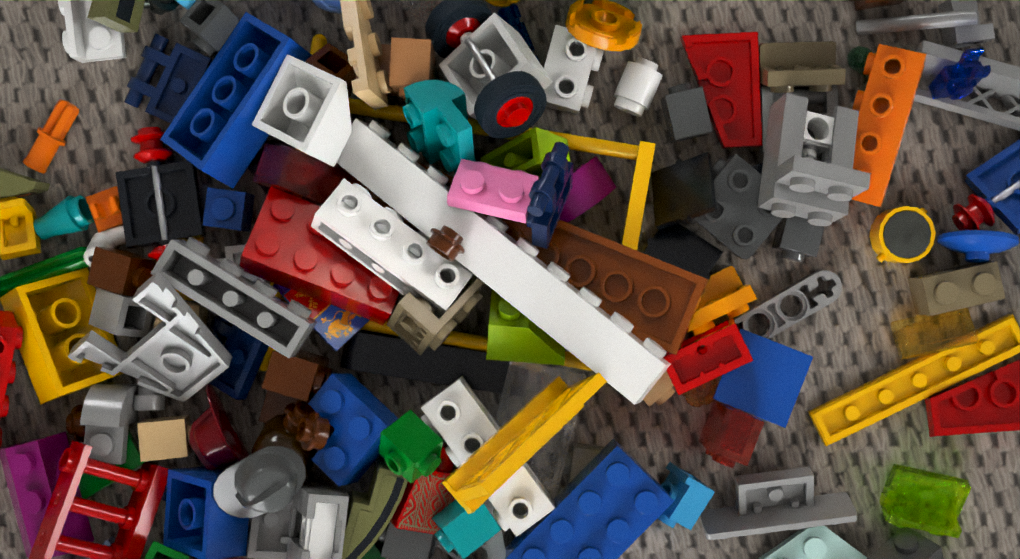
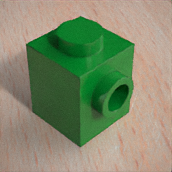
M409 410L381 432L379 453L385 458L387 466L394 474L402 475L409 483H413L421 475L424 477L429 476L440 465L444 440L412 410Z

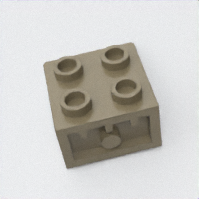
M477 278L440 319L434 315L433 307L421 297L415 298L408 292L397 304L387 326L420 356L428 347L436 351L457 324H461L483 298V295L478 291L484 282Z

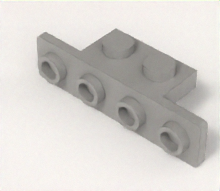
M810 466L735 476L736 506L703 510L700 515L707 540L727 539L794 529L799 530L857 521V511L846 492L814 496V474Z

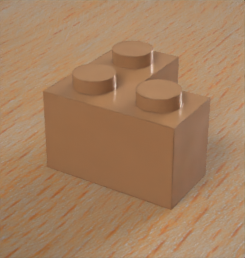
M391 37V45L381 44L383 55L378 56L381 70L386 71L389 78V86L391 87V93L386 95L399 96L402 98V102L406 103L404 87L419 81L434 80L436 53L433 49L431 39Z

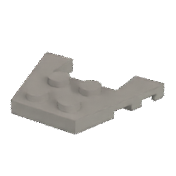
M158 271L136 290L132 301L162 320L160 324L127 352L91 330L72 347L68 358L78 363H82L85 358L101 364L100 371L113 376L118 372H122L139 379L137 385L181 402L188 400L229 368L232 360V355Z

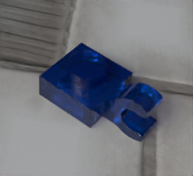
M983 47L965 50L956 65L945 66L928 86L933 99L950 97L951 100H957L973 92V88L982 78H986L991 71L990 65L982 66L981 61L979 62V57L984 53Z

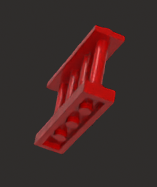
M72 440L70 448H66L61 455L58 466L61 472L28 559H52L54 551L90 559H140L167 484L169 468L146 462L140 469L134 471L91 459L89 456L92 446ZM83 473L131 486L133 492L128 506L119 508L75 496ZM69 511L117 523L119 531L115 542L110 546L61 535Z

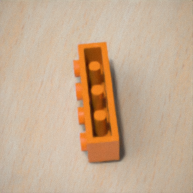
M883 44L878 45L876 53L869 52L863 75L869 76L865 91H857L852 109L859 111L853 169L871 173L868 190L853 197L852 200L882 207L927 54Z

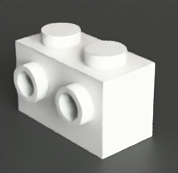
M555 25L544 65V70L553 81L544 89L547 98L546 107L578 115L581 107L588 108L594 86L588 85L587 82L591 70L598 72L604 50L591 47L577 40L568 32L567 27Z

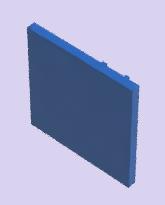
M740 329V333L752 355L753 361L723 374L713 399L786 428L813 357L747 330Z

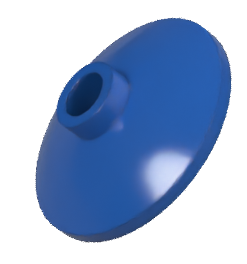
M962 230L938 235L937 243L949 250L965 254L966 262L986 263L990 261V254L1000 253L1018 246L1020 238L1014 234L1000 231Z

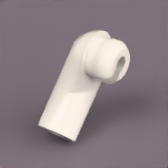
M123 226L95 233L83 256L85 263L89 267H91L95 247L117 249L119 245L126 244Z

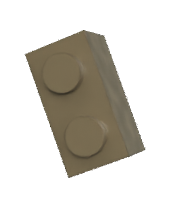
M997 261L970 263L908 278L913 305L917 315L933 316L1006 299Z

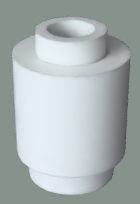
M640 57L637 58L636 62L628 61L614 93V97H616L614 107L633 116L642 117L644 110H649L662 79V74L657 72L658 65Z

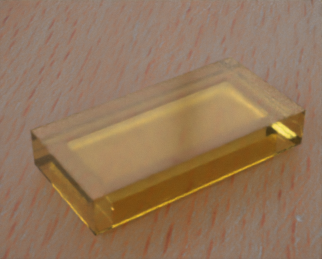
M968 307L933 316L919 315L893 321L890 324L900 360L976 344L979 341Z

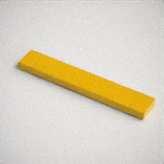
M1007 314L808 411L823 444L828 446L1020 353V328L1013 314Z

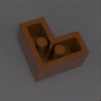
M273 350L262 384V389L267 390V394L258 421L266 423L275 416L286 414L284 409L290 403L296 405L300 401L310 402L333 372V369L327 367L330 358L300 350L296 356L287 358Z

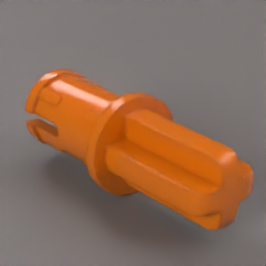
M62 99L57 102L44 127H38L36 132L39 135L28 155L22 161L23 164L39 173L45 174L47 172V168L59 147L66 144L64 138L79 114L78 107Z

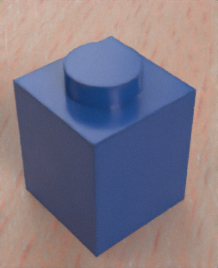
M207 187L202 226L250 232L255 195Z

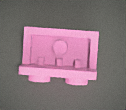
M461 159L447 194V204L451 207L526 224L529 214L527 208L531 201L529 193L533 183L539 181V176L522 170H510L492 166L481 161L474 162Z

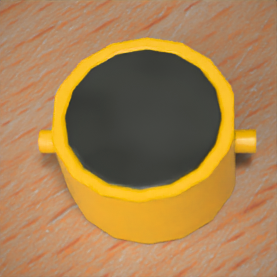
M902 206L885 210L876 217L871 225L869 237L873 250L878 254L876 259L882 263L885 260L893 263H911L919 261L930 252L934 245L936 232L933 221L926 215L927 210L924 208Z

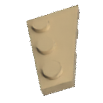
M340 0L344 30L348 39L351 42L354 41V47L347 49L349 64L353 66L358 79L351 81L353 93L374 110L388 107L389 103L386 94L391 93V87L389 86V78L386 71L381 70L378 56L383 55L380 39L376 32L372 33L369 19L374 18L371 1Z

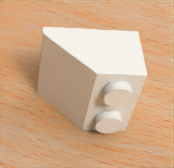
M287 54L252 126L334 167L352 133L347 82Z

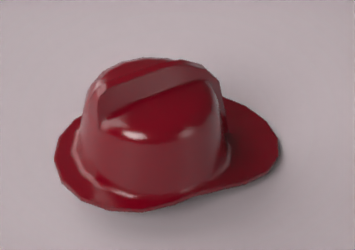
M207 384L206 393L210 407L193 422L190 430V445L206 469L216 470L238 460L240 461L248 457L249 454L231 426L218 394L211 384Z

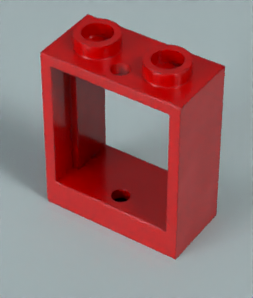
M733 318L715 325V327L704 333L684 340L677 355L667 352L663 357L671 364L666 371L678 395L753 361L752 355Z

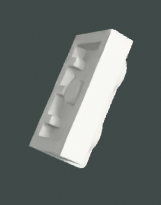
M58 0L61 14L65 16L66 31L62 33L63 46L71 58L81 63L127 58L124 33H120L87 18L92 0Z

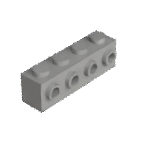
M189 237L187 241L179 239L170 240L150 274L154 275L158 271L173 288L287 358L296 356L317 323L316 320L309 317L312 313L309 308L293 299L288 304L276 297L275 295L278 290L261 279H257L255 283L242 276L244 269L226 258L219 262L208 255L211 250L208 246L192 237Z

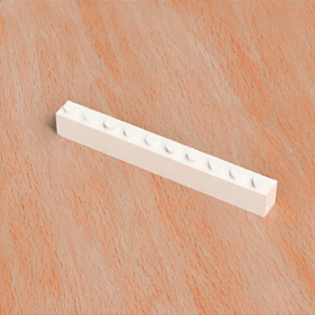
M357 118L351 124L352 133L336 163L427 237L430 238L433 234L430 232L432 228L441 230L444 225L457 232L464 239L460 245L465 250L464 254L460 253L455 258L459 263L595 373L599 372L608 384L634 405L640 403L671 365L663 358L667 352L659 344L648 337L644 342L631 332L635 327L631 322L617 312H614L612 316L599 307L602 300L584 286L580 291L567 282L571 277L568 272L552 261L548 266L536 257L540 251L526 239L520 237L516 241L508 235L506 231L509 226L498 217L490 215L486 217L482 213L448 206L447 194L450 188L446 184L449 178L431 165L428 169H425L417 162L420 155L401 142L399 146H396L388 139L391 132L375 120L367 124Z

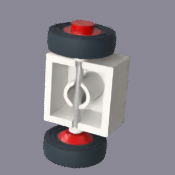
M444 0L438 4L427 19L425 26L426 37L431 39L434 51L442 58H445L439 66L449 83L456 85L466 94V105L469 115L478 121L481 128L489 136L494 138H510L528 130L542 116L547 103L544 89L553 81L523 37L495 12L492 14L483 0Z

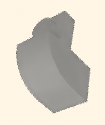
M100 382L91 386L85 397L80 418V425H85L84 444L92 446L89 458L109 464L122 465L126 463L129 424L138 422V410H133L134 395L138 394L139 385Z

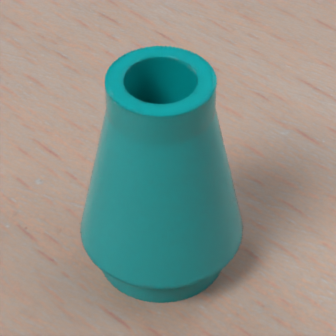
M81 195L77 197L67 196L43 216L35 219L34 230L41 239L46 240L54 236L87 230L89 224H92L94 220L86 198Z

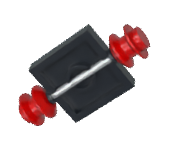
M145 127L138 130V135L131 137V142L140 145V151L135 153L133 158L146 164L147 167L116 172L126 247L133 249L158 244V247H155L147 255L148 258L155 259L157 262L171 239L188 240L189 237H206L205 226H202L203 211L196 166L189 161L163 164L173 154L171 150L164 148L163 141L160 140L164 132H161L160 127Z

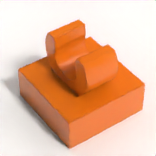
M118 186L85 197L98 233L110 228L123 226Z

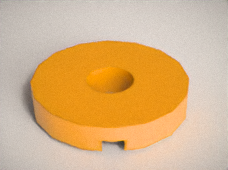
M577 0L570 5L565 25L568 32L577 40L605 51L629 50L638 44L642 24L640 20L638 22L634 21L635 14L630 9L609 0H593L592 4H584L585 0Z

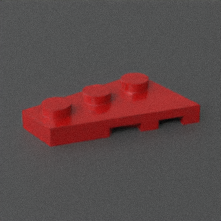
M758 32L682 35L680 37L698 87H703L709 116L722 149L761 147L762 122Z
M1020 359L925 399L929 436L1020 430Z

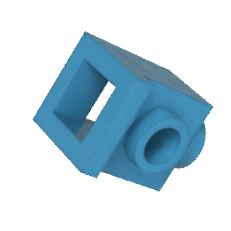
M669 462L666 469L670 473L661 486L669 493L674 502L658 519L672 528L678 523L691 530L715 491L692 474Z

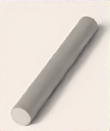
M978 9L857 20L856 32L857 35L978 25Z

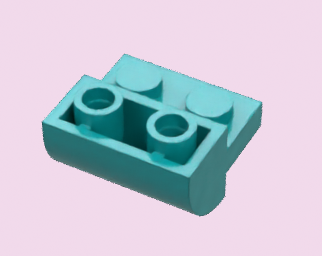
M424 80L404 87L406 105L402 109L410 126V131L407 132V139L412 149L416 153L421 152L429 164L441 160L449 173L454 171L456 174L461 159L475 162L472 126L468 122L466 94L456 85L442 80Z

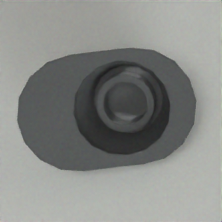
M267 446L229 466L220 473L213 485V497L219 508L227 514L238 518H253L262 514L278 512L284 509L292 501L294 495L300 491L305 481V465L301 457L292 449L284 446Z

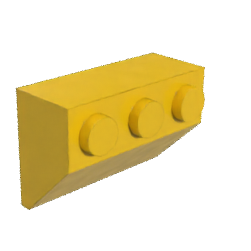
M88 268L22 285L0 297L4 311H12L17 325L23 328V341L19 351L40 405L124 374L118 372L113 376L100 371L101 364L85 358L82 363H78L68 358L72 347L91 330L117 346L113 334L88 324L96 294L95 286L87 284Z

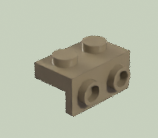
M834 41L771 42L759 45L760 82L767 87H771L770 92L791 93L794 92V86H809L808 90L813 92L832 91V85H845L846 69L835 64L836 43Z

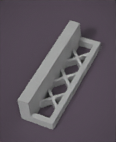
M923 40L915 50V52L927 54L921 77L929 79L936 89L929 92L918 88L914 101L1020 131V67ZM953 87L962 88L972 100L968 102L958 100L950 89ZM990 97L1000 99L1008 110L1004 113L996 111L986 99Z

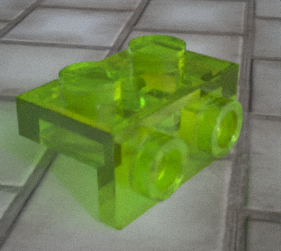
M893 464L879 502L885 521L894 526L923 530L936 536L945 535L959 538L962 529L957 518L971 487L968 480Z

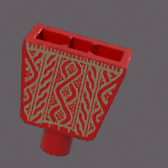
M443 443L440 456L441 463L432 474L427 477L421 475L413 483H407L403 497L391 519V523L395 528L434 534L439 530L432 517L455 500L453 495L442 484L457 469L453 467L454 463L445 451L448 444Z

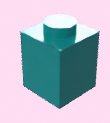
M455 499L432 517L439 528L434 535L448 553L454 549L463 559L502 530L484 503L475 512L468 514Z

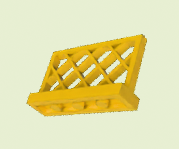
M599 372L570 386H567L560 376L554 378L451 473L442 484L468 514L475 512L584 407L583 404L607 381Z

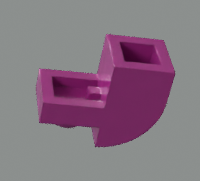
M597 156L573 169L572 189L559 220L567 223L617 188Z

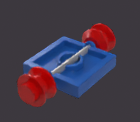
M1019 139L966 175V184L978 196L970 194L967 197L969 205L966 207L960 204L953 206L954 215L952 220L960 231L980 230L979 225L982 223L992 227L995 224V213L1016 236L1020 233Z

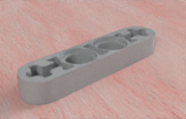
M818 270L812 272L733 319L736 324L740 323L741 329L749 331L748 321L750 317L757 313L764 315L768 325L766 331L759 336L770 339L839 298L842 292L841 280L831 271ZM819 277L824 281L830 280L832 285L828 287L829 295L827 297L823 293L813 295L809 299L814 302V305L810 307L808 298L799 290L800 287L804 286L805 292H810L819 286L817 281ZM787 295L796 296L800 302V309L793 316L784 315L780 308L782 299Z

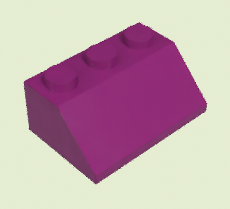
M66 431L0 448L2 467L26 557L28 558L61 472L58 468L61 455L66 448H70ZM78 486L75 496L82 498ZM69 511L61 535L93 542L94 537L88 516ZM54 551L52 557L66 555L68 553Z

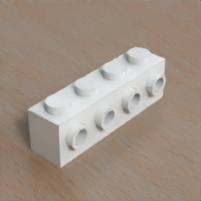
M345 178L314 215L311 224L313 229L405 296L410 292L415 298L421 297L433 307L434 315L438 319L448 310L473 275L456 259L453 262L448 261L433 251L426 244L429 237L423 232L414 231L404 223L403 218L398 212L389 207H382L372 199L367 189L357 183L351 184Z
M463 376L421 407L425 413L421 416L422 421L436 434L440 433L448 444L445 451L457 467L500 429L498 423ZM527 463L519 468L488 498L495 508L492 511V515L504 531L511 529L516 537L555 509V500Z

